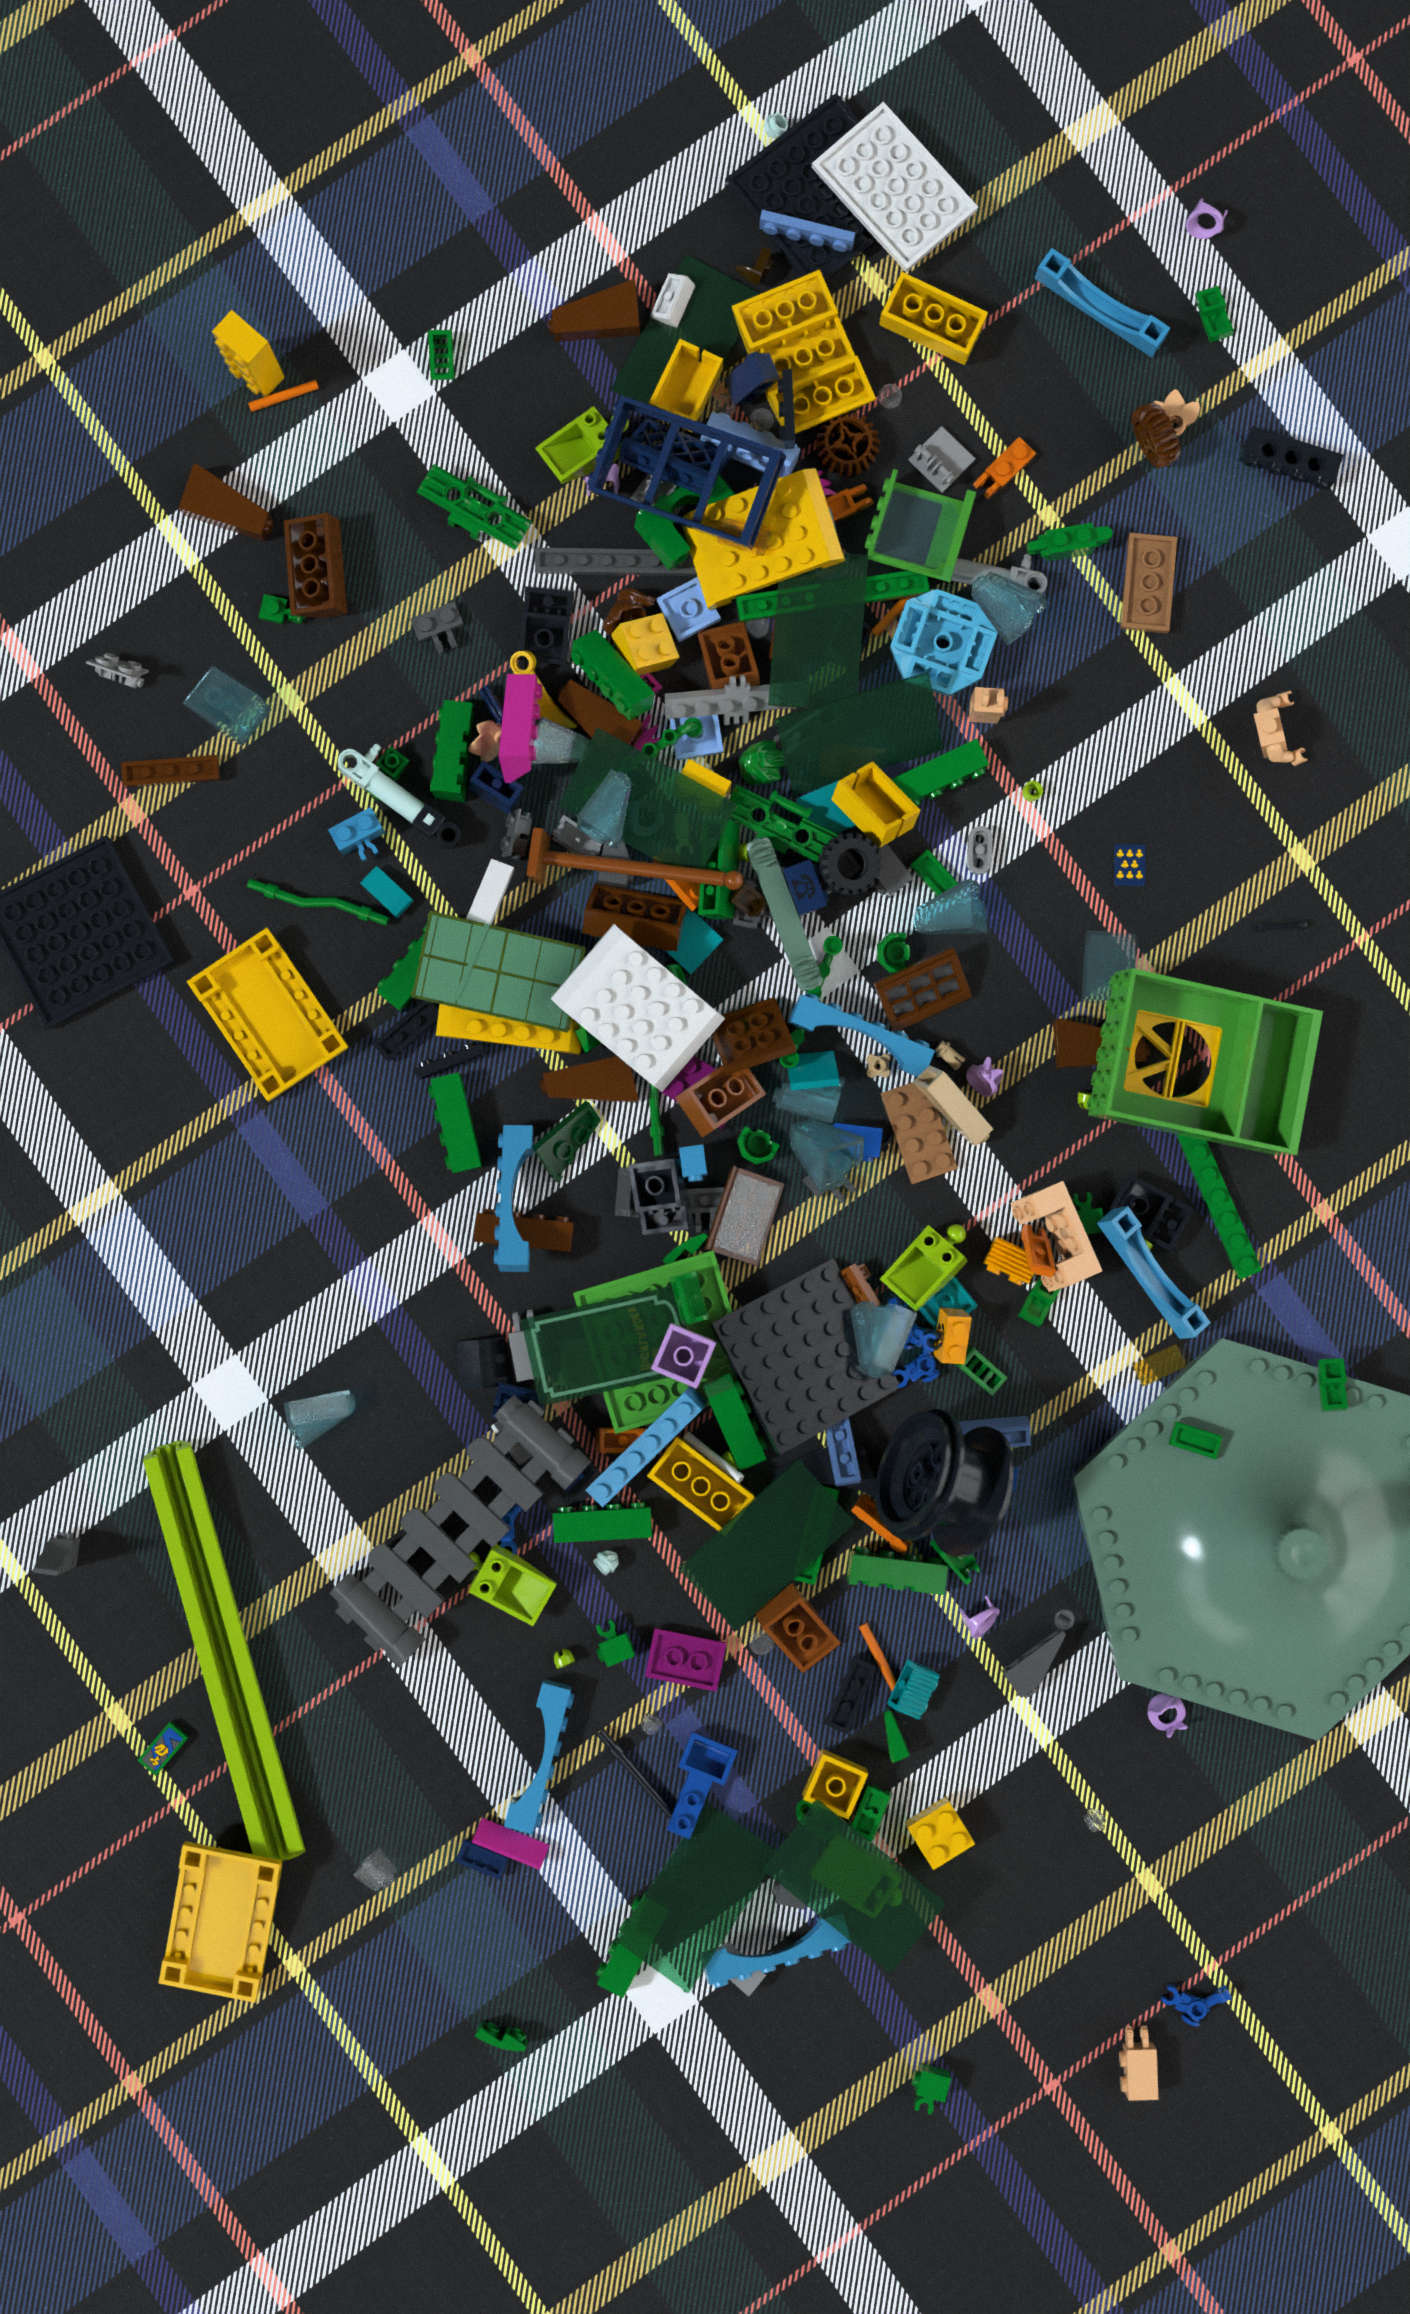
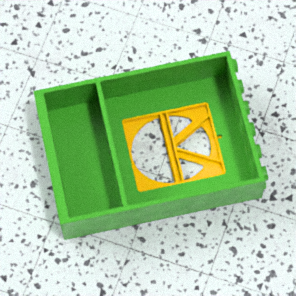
M1134 968L1115 972L1109 983L1111 994L1110 999L1107 1000L1105 1005L1107 1016L1100 1032L1102 1037L1101 1047L1098 1048L1096 1053L1098 1064L1091 1080L1094 1086L1092 1095L1089 1096L1087 1101L1088 1116L1276 1156L1297 1155L1323 1011ZM1165 1022L1175 1023L1171 1047L1152 1030V1027ZM1185 1025L1197 1031L1207 1043L1211 1054V1069L1208 1078L1198 1090L1183 1097H1172ZM1145 1036L1168 1059L1137 1069L1135 1065V1050L1140 1038ZM1166 1070L1162 1094L1154 1092L1143 1082V1078Z

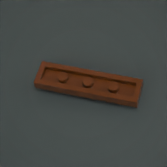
M217 755L121 762L122 786L124 788L220 781L219 757Z

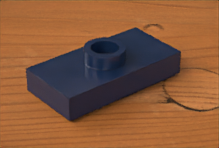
M465 1837L455 1862L501 1880L509 1857L472 1843L473 1840Z

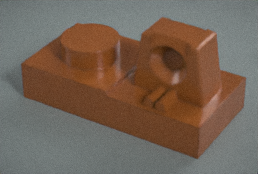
M854 1263L840 1271L863 1314L881 1305L876 1292L866 1282L871 1273L865 1263L860 1265Z

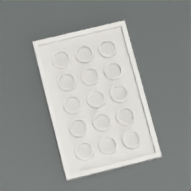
M884 102L812 163L811 168L905 272L909 271L978 210V206Z

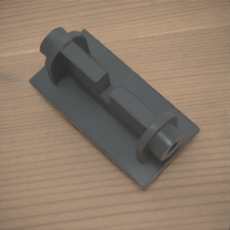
M516 809L509 813L506 820V827H508L507 835L501 843L503 858L512 855V859L521 861L522 857L525 856L528 840L520 838V834L529 835L533 820L531 813L522 812L521 814L522 809Z
M619 1168L615 1216L639 1218V1212L636 1213L629 1168Z

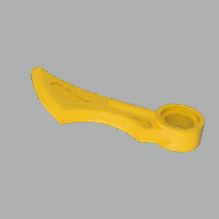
M528 650L518 651L510 659L511 669L514 671V674H535L536 658ZM520 656H525L529 661V666L525 670L518 666V658ZM537 677L538 684H542L539 678ZM542 685V699H538L537 703L540 705V719H536V722L555 728H577L578 724L558 708Z

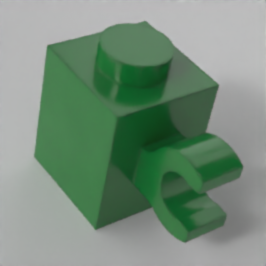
M1085 1193L1086 1200L1083 1203L1079 1202L1077 1194H1073L1072 1201L1080 1209L1077 1211V1214L1086 1234L1102 1233L1103 1231L1097 1224L1103 1218L1102 1208L1091 1209V1193Z
M612 1619L608 1620L610 1629L607 1631L601 1628L600 1623L596 1625L598 1634L606 1637L599 1641L598 1645L600 1648H597L596 1651L601 1663L605 1662L607 1667L635 1656V1650L627 1630L616 1633L615 1623Z
M920 2063L919 2070H914L912 2085H914L916 2095H918L914 2102L915 2111H919V2106L922 2103H927V2113L931 2115L934 2109V2100L945 2103L951 2081L948 2070Z

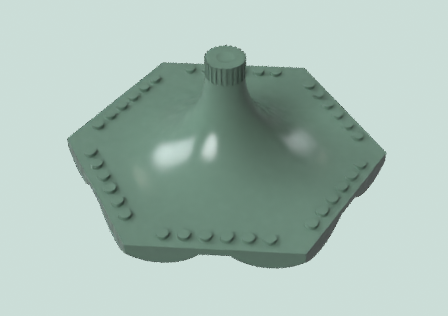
M1218 1338L1195 1357L1137 1417L1097 1449L1071 1478L1080 1523L1092 1560L1100 1594L1107 1638L1118 1677L1123 1681L1319 1741L1410 1654V1396L1346 1376L1345 1390L1348 1409L1346 1411L1321 1412L1318 1367L1224 1338ZM1177 1421L1223 1436L1217 1459L1214 1460L1168 1445L1174 1422Z

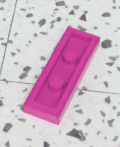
M481 1818L472 1841L474 1844L538 1870L541 1869L550 1846L484 1818Z

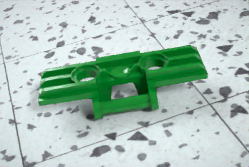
M433 464L417 490L419 495L451 513L448 517V525L456 528L458 524L468 530L470 537L476 541L479 540L480 532L483 531L516 551L533 523L528 518L505 506L508 497L504 495L501 497L477 483L472 476L465 482L436 464ZM452 489H457L461 492L460 498L456 501H451L447 497L448 492ZM470 490L494 503L493 507H488L468 495ZM499 515L502 516L499 524L492 525L489 523L492 518L499 517Z
M737 784L735 785L722 816L757 832L756 838L767 837L770 839L773 849L784 855L791 849L820 864L818 856L823 852L821 849L829 843L830 839L837 837L838 834L808 820L813 808L808 807L807 809L779 795V792L776 790L773 791L768 800ZM775 803L803 817L800 824L790 822L776 815L777 813L771 810L773 804ZM755 808H762L765 811L766 817L763 821L754 820L752 812ZM800 829L806 830L809 834V839L805 843L798 842L795 837Z

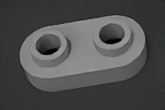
M984 826L973 828L968 835L967 868L975 875L985 874L992 864L993 836L991 831ZM982 836L984 842L977 843L975 837ZM977 859L981 860L983 866H975L974 861Z

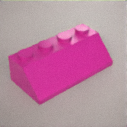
M507 674L499 747V760L505 783H511L529 772L532 760H536V746H533L534 740H538V725H535L536 719H540L538 699H542V684H538L536 674Z

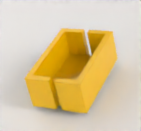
M679 339L649 401V405L698 422L723 370V358L703 350L701 363L698 361L699 347Z
M873 761L858 769L856 774L853 772L838 781L831 798L878 848L888 844L896 836L899 837L911 830L921 811Z

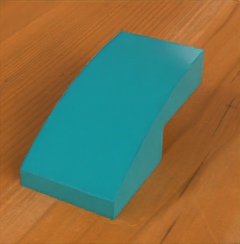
M377 866L360 882L365 889L397 918L414 901Z

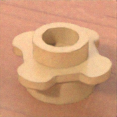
M870 1054L867 1056L868 1070L866 1074L868 1077L882 1076L886 1078L890 1075V1070L888 1069L890 1057L887 1054L882 1056ZM876 1064H880L881 1067L877 1068Z

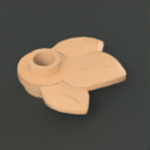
M1176 389L1167 396L1164 403L1154 401L1165 410L1166 415L1170 417V421L1177 424V428H1175L1177 436L1184 432L1187 425L1195 422L1200 410L1199 402H1191L1185 405L1181 394Z
M491 720L477 724V730L480 735L467 749L475 755H480L481 762H489L499 754L502 724H496Z

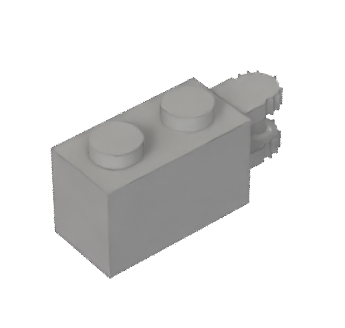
M532 1309L527 1310L526 1314L530 1326L529 1330L521 1331L520 1316L518 1312L512 1313L515 1332L508 1335L517 1382L541 1377L531 1329L536 1328ZM538 1331L535 1334L544 1375L547 1376V1371L551 1370L548 1356L543 1355L542 1347L546 1346L544 1332L539 1333Z

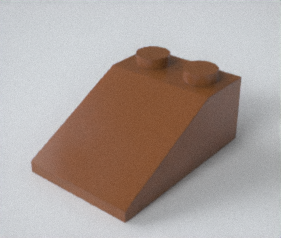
M744 622L703 630L697 633L711 690L723 689L725 684H729L730 676H735L736 683H739V675H745V680L749 682L750 686L760 685L759 673Z
M722 1065L679 1094L675 1099L703 1138L759 1100L766 1093L749 1068L727 1075Z
M793 1583L754 1612L762 1629L802 1673L841 1644Z

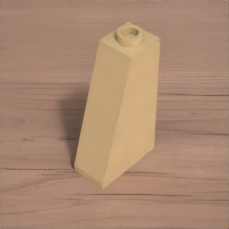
M929 1065L912 1082L969 1143L977 1146L978 1144H983L989 1138V1133L993 1128L944 1071Z

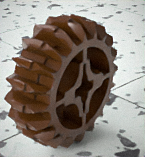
M1152 402L1138 407L1133 412L1132 426L1136 436L1135 439L1138 441L1147 460H1150L1153 466L1163 468L1178 460L1181 447L1170 417L1166 415L1165 410L1160 405Z
M847 412L844 413L842 418L839 415L834 417V420H827V425L820 426L822 433H817L816 436L819 442L816 443L815 448L820 450L817 453V457L819 459L824 458L822 461L823 467L830 464V473L838 469L839 477L842 476L843 471H847V477H851L852 471H855L859 476L861 468L867 471L869 463L874 464L876 460L874 456L879 454L877 446L880 445V440L876 438L878 431L871 430L874 425L872 422L865 424V415L861 419H857V412L853 413V417H849ZM848 428H849V429L856 430V431H858L859 433H851V432L848 430ZM839 431V440L835 441L834 445L829 446V438L833 433ZM844 439L848 444H852L851 449L847 444H844ZM866 442V451L857 458L856 449ZM838 455H843V456H845L848 460L840 459V458H838L837 456H838Z

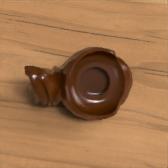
M626 588L621 590L618 594L617 602L612 606L603 622L604 631L608 636H611L620 623L646 617L644 607L654 605L656 598L647 596L637 589Z

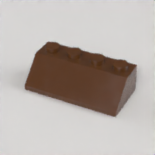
M329 513L285 520L284 531L291 615L317 618L346 615L347 607L340 520Z
M595 883L584 910L582 933L590 934L594 937H603L609 928L615 924L640 946H650L665 951L677 952L687 906L680 899Z

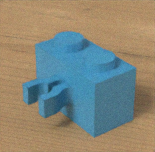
M371 807L328 829L343 856L359 848V856L363 862L367 860L364 855L365 849L363 845L366 844L377 855L379 852L370 841L385 834L380 821Z
M703 1145L679 1148L680 1158L676 1159L679 1168L682 1169L683 1179L688 1178L689 1183L703 1181L702 1176H707Z

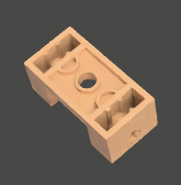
M1063 1181L1010 1203L1012 1214L1018 1220L1019 1225L1043 1216L1046 1219V1227L1053 1235L1056 1250L1063 1258L1054 1263L1056 1270L1052 1278L1041 1275L1042 1283L1049 1292L1071 1286L1102 1272Z

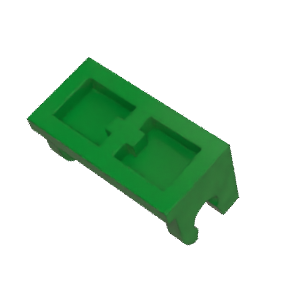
M697 1271L670 1278L682 1325L709 1319L697 1278Z
M934 1539L930 1542L931 1546L966 1585L972 1581L968 1575L972 1569L978 1573L980 1572V1567L975 1562L976 1559L972 1554L965 1557H954L944 1553L937 1546Z
M868 1785L849 1832L872 1842L878 1833L893 1792L889 1790L883 1791L877 1785Z

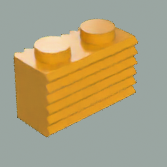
M999 1237L994 1238L983 1261L984 1264L988 1265L986 1270L996 1275H1000L1001 1272L1009 1275V1281L1019 1286L1022 1283L1029 1284L1034 1273L1029 1272L1025 1249Z

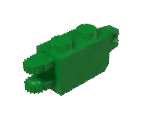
M1093 523L1046 530L1043 535L1038 536V540L1027 543L1028 555L1041 554V557L1049 562L1091 555L1096 547L1104 546L1109 542L1113 531L1108 526L1093 528Z

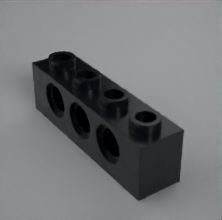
M1252 426L1246 435L1239 461L1244 462L1250 468L1260 467L1266 469L1268 473L1273 475L1282 474L1289 476L1295 482L1305 481L1313 484L1318 489H1330L1336 481L1344 454ZM1268 449L1271 451L1272 456L1264 455L1262 450ZM1285 456L1292 457L1295 464L1288 463ZM1308 463L1315 464L1318 471L1311 470Z

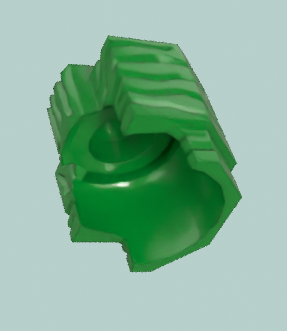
M775 740L761 741L749 746L738 760L741 776L750 786L768 785L781 779L779 768L786 766V763H784L785 756L783 751H777Z
M888 932L877 943L876 960L889 973H896L906 968L905 960H909L910 947L908 944H905V932Z
M746 1126L737 1140L741 1157L755 1165L771 1161L780 1145L770 1141L771 1136L768 1133L758 1129L754 1132Z

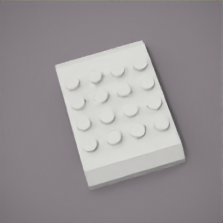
M615 924L609 928L551 997V1000L661 1092H663L725 1019V1017L700 998Z

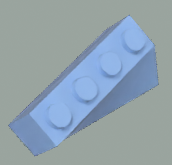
M715 412L711 413L706 425L782 451L786 455V459L779 478L792 474L800 454V448L796 444L794 449H785V441L776 439L768 431H757L749 423L743 421L738 423L722 412L718 414ZM704 435L701 436L702 441L719 447V440ZM730 444L727 451L731 452L732 459L760 471H765L769 458Z

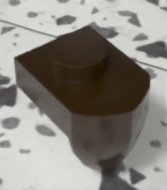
M762 247L754 268L736 265L735 269L749 282L760 285L765 273L769 275L774 263V260H771L772 250Z
M743 882L742 886L737 889L729 900L749 917L760 916L766 910L767 902L765 897L746 882Z

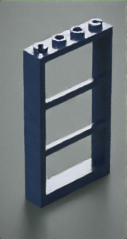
M621 395L619 401H616L613 406L612 414L614 416L611 424L605 429L603 447L597 452L595 470L588 477V490L595 495L753 550L786 455L780 450ZM631 410L671 424L643 503L603 489ZM680 427L720 441L692 520L652 506ZM729 444L769 458L741 537L701 524Z

